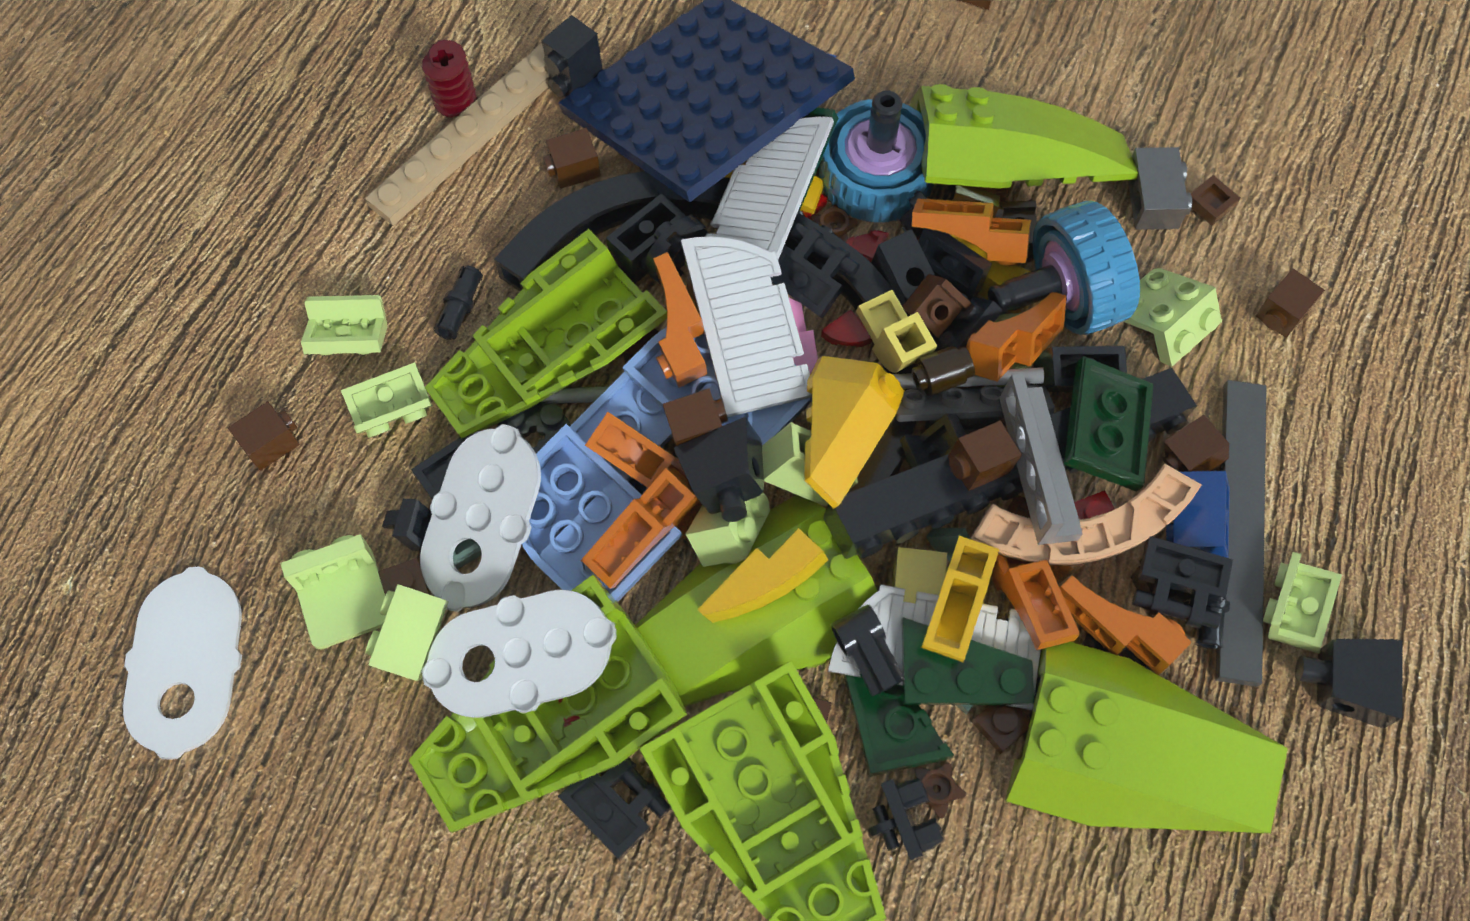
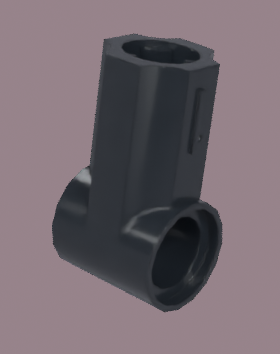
M869 604L830 623L840 648L846 657H851L871 697L905 680L884 640L886 639V634L883 626Z

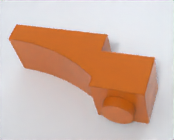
M917 199L912 212V227L937 230L962 238L988 253V261H996L1000 265L1013 266L1018 263H1026L1031 220L993 218L994 203Z
M666 252L653 258L667 303L666 338L658 341L662 355L656 357L665 378L673 377L678 388L707 375L706 363L694 341V338L705 332L703 321L669 253Z
M1051 292L1044 300L1031 309L996 323L988 321L977 333H973L967 342L966 349L973 360L975 375L998 382L1015 362L1031 366L1064 329L1067 296Z
M609 412L606 413L585 444L586 447L647 488L665 468H675L687 479L679 459Z
M665 468L639 499H633L581 561L610 589L615 588L632 568L672 528L678 526L699 502L689 481L675 468Z
M998 554L991 577L997 591L1002 590L1016 609L1031 637L1036 651L1075 641L1080 632L1047 559L1029 563Z
M1073 576L1060 587L1073 619L1108 652L1118 655L1127 647L1158 675L1170 666L1192 643L1185 636L1184 629L1176 621L1165 618L1161 613H1158L1153 618L1123 609L1095 594Z

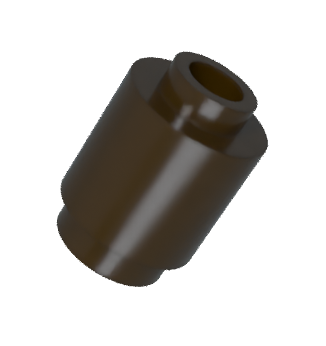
M950 346L919 357L915 361L916 367L911 369L916 388L919 391L924 390L928 396L963 385L967 382L968 378L975 375L973 360L964 346L959 348Z

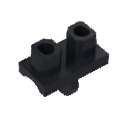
M919 778L899 783L891 779L881 783L894 818H889L884 804L873 808L877 824L867 829L869 838L873 839L882 836L887 850L890 851L900 847L894 832L899 830L910 861L914 860V862L927 858V851L934 849L946 840L937 818H932L915 825L909 811L912 808L930 802L923 781Z

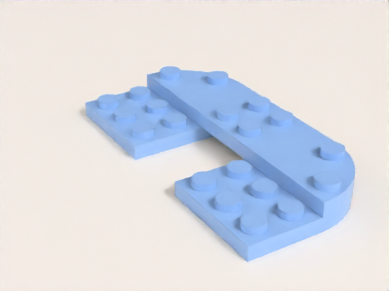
M665 327L652 337L622 367L624 372L570 427L565 424L536 453L540 464L541 482L529 520L531 531L528 540L522 543V546L533 562L562 590L571 591L591 575H595L581 559L633 499H639L642 496L629 483L632 479L631 476L586 447L585 444L606 413L609 412L663 448L673 438L662 405L663 403L706 389H710L713 400L720 399L721 394L705 333L694 338V341L706 363L707 375L678 388L673 377L665 378L656 357L662 355L658 341L666 338L667 327ZM812 398L728 417V422L723 423L722 426L746 417L760 437L763 445L791 423L812 402ZM676 527L672 528L615 588L610 589L598 577L597 579L618 602L682 536V532Z

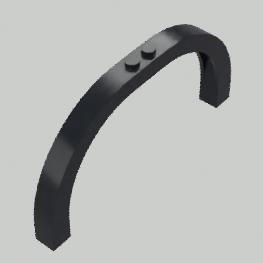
M646 171L619 175L593 183L560 199L531 220L494 258L499 277L518 291H521L523 286L520 283L532 271L586 230L590 229L596 236L611 228L622 225L661 193L686 216L692 214L697 218L713 220L730 178L723 177L691 202L685 200ZM798 210L785 245L793 251L796 249L800 241L793 237L791 232L798 223H801L809 229L815 228L824 235L823 239L834 247H842L850 253V258L860 264L859 270L853 277L840 270L833 279L845 287L841 295L850 302L855 310H857L859 305L893 290L877 268L860 252L837 237L830 228L825 225L816 224ZM815 251L807 258L810 263L820 270L827 262L825 258ZM896 295V297H897V299L899 300L901 306H903L902 302L900 301V299H899L898 296ZM881 363L882 368L890 374L911 373V369L916 367L914 363L893 373ZM894 416L858 474V483L850 488L847 493L898 474L905 459V452L901 446L900 439L905 435H913L916 421L899 422Z

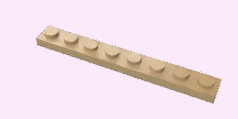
M542 43L365 198L368 207L394 226L549 87V76L544 62L545 56Z

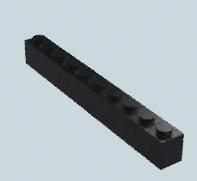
M1173 368L1144 378L1143 380L1154 384L1148 442H1150L1158 433L1166 431L1167 434H1172L1188 424L1186 418L1197 405ZM1071 407L1050 415L1063 464ZM949 454L847 493L836 508L833 509L828 504L823 519L845 559L858 554L861 558H865L878 552L885 543L896 540L897 543L905 542L916 536L922 528L930 525L933 529L940 528L951 522L957 514L966 511L968 515H971L987 507L990 503L989 501L999 497L1006 501L1017 496L1023 491L1017 464L1009 474L968 491L962 480H959L953 474L949 464ZM1064 465L1065 471L1068 470L1071 474L1080 471Z

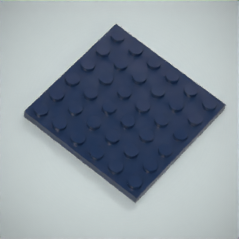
M703 0V2L687 13L680 15L673 23L653 34L650 39L640 46L627 52L624 57L610 67L600 71L587 85L573 90L570 95L558 103L562 113L581 127L587 128L588 132L685 200L691 202L792 127L799 119L807 116L855 80L853 67L734 1Z

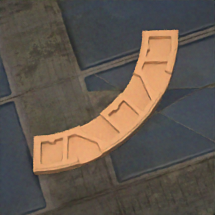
M1164 464L1153 480L1124 505L1106 514L1079 520L1083 535L1078 541L1043 545L1037 544L1031 518L1019 516L992 504L971 537V540L998 548V554L1029 563L1046 559L1049 565H1072L1098 561L1132 549L1148 540L1150 536L1156 535L1183 511L1202 485Z

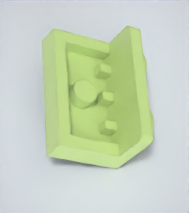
M380 295L311 296L306 298L305 308L308 323L301 340L304 354L332 355L338 353L370 354L381 352L388 325Z
M416 363L341 390L355 424L356 434L366 432L368 438L391 430L388 423L400 418L404 419L405 424L428 416L425 409L433 406Z
M1293 552L1289 564L1280 563L1274 586L1282 588L1278 600L1269 599L1263 622L1271 624L1268 639L1320 653L1342 574L1300 563L1301 553Z

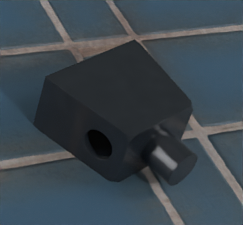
M912 229L879 244L871 261L891 285L903 305L928 274L935 275Z
M746 417L674 447L694 494L710 514L721 512L722 518L725 521H739L747 515L745 501L760 496L763 493L762 442Z
M1334 639L1321 648L1320 653H1318V659L1306 656L1298 658L1295 667L1296 680L1317 684V704L1321 708L1381 728H1386L1403 719L1402 640Z

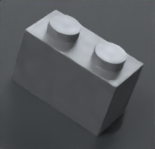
M1179 147L1135 148L1132 158L1138 170L1137 179L1128 180L1135 230L1179 229L1185 216L1190 214L1192 208V196L1190 192H1186L1185 187L1187 166L1185 162H1181Z

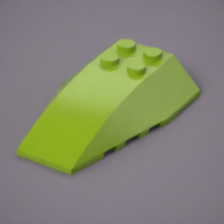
M944 84L921 86L910 102V106L922 114L927 136L921 160L925 183L1011 188L1013 181L1026 180L1027 186H1042L1044 179L1060 178L1059 181L1062 184L1076 183L1077 177L1085 176L1092 182L1137 179L1138 170L1123 134L1091 118L1059 106L1026 97L987 91L980 87L956 89Z
M590 229L586 230L532 271L520 283L523 289L513 300L507 297L498 307L500 314L488 327L482 325L472 335L475 339L472 345L465 352L459 350L425 386L426 391L461 438L500 423L602 368L667 319V310L648 290L642 292L618 267L608 248Z
M795 495L770 510L748 554L749 556L758 548L769 559L798 528L824 551L828 561L809 579L788 594L762 608L738 617L712 623L697 609L744 560L735 564L722 563L705 567L700 563L635 625L674 683L684 707L711 699V696L724 692L738 691L792 661L796 670L822 665L831 659L837 640L830 623L858 610L867 599L878 591L871 574L858 555L845 559L823 519L826 508L799 495Z
M591 575L571 591L586 596L599 606L606 618L614 622L617 638L611 645V652L605 669L592 685L580 693L563 698L560 704L558 699L541 703L536 710L526 713L512 710L488 717L471 718L453 712L451 716H446L410 757V764L450 832L454 833L615 767L687 714L674 683L630 617L595 575ZM495 660L489 665L491 669L481 679V681L487 679L491 675L495 667ZM571 716H579L581 718L571 722V725L564 727V718L567 719Z
M1073 642L1041 650L1037 677L1041 679L1022 757L1014 761L1005 798L1006 802L1087 826L1271 833L1288 751L1287 747L1129 658Z
M792 661L639 748L681 827L768 921H884L887 919L871 862L866 854L862 840L863 834L859 820L856 819L849 794L851 792L846 775L842 770L835 737Z

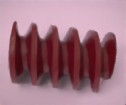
M438 40L435 42L422 60V70L425 74L436 111L446 117H458L478 99L469 63L466 59V53L463 47L455 41Z

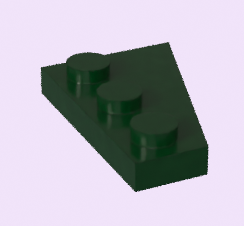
M904 617L901 619L902 673L905 677L903 681V705L1035 704L1032 660L971 640L965 660L961 662L922 648L929 626Z
M844 675L869 777L953 758L954 754L932 726V721L926 711L921 709L919 705H903L902 685H895L871 697L862 678Z

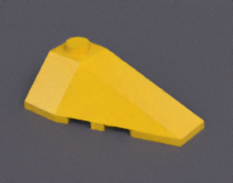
M822 356L817 359L807 380V392L812 394V406L806 410V420L811 423V438L805 442L804 481L834 509L844 499L896 415L905 390L901 387L898 379L894 375L887 373L878 363Z

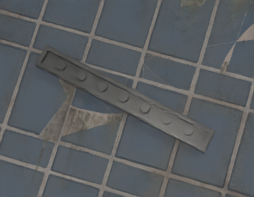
M1227 380L1223 386L1222 435L1230 443L1229 459L1221 463V471H1226L1230 486L1229 558L1233 559L1226 595V600L1230 602V611L1225 613L1223 648L1216 649L1215 681L1258 687L1262 684L1266 385Z

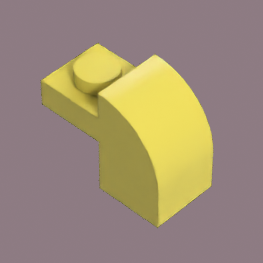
M893 290L858 306L856 312L875 344L872 350L883 366L889 371L896 373L914 364L917 358L933 353L937 348V344L919 313L916 312L907 316Z

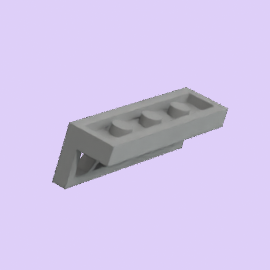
M1024 373L1011 374L999 399L1008 433L1022 454L1016 464L1037 544L1078 541L1083 532L1043 388H1028Z

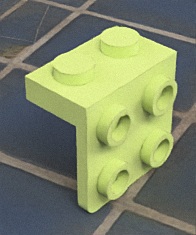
M1155 268L1140 280L1138 307L1134 314L1123 322L1153 333L1160 362L1172 367L1210 332L1214 331L1222 323L1215 287L1162 268Z
M361 534L339 537L332 542V545L318 550L300 551L294 554L292 559L280 563L284 578L297 591L309 637L315 648L325 649L383 626L386 616L380 614L385 593L373 551Z

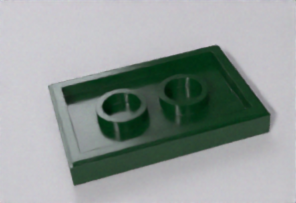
M1084 356L1076 362L1064 465L1136 492L1144 487L1154 384Z

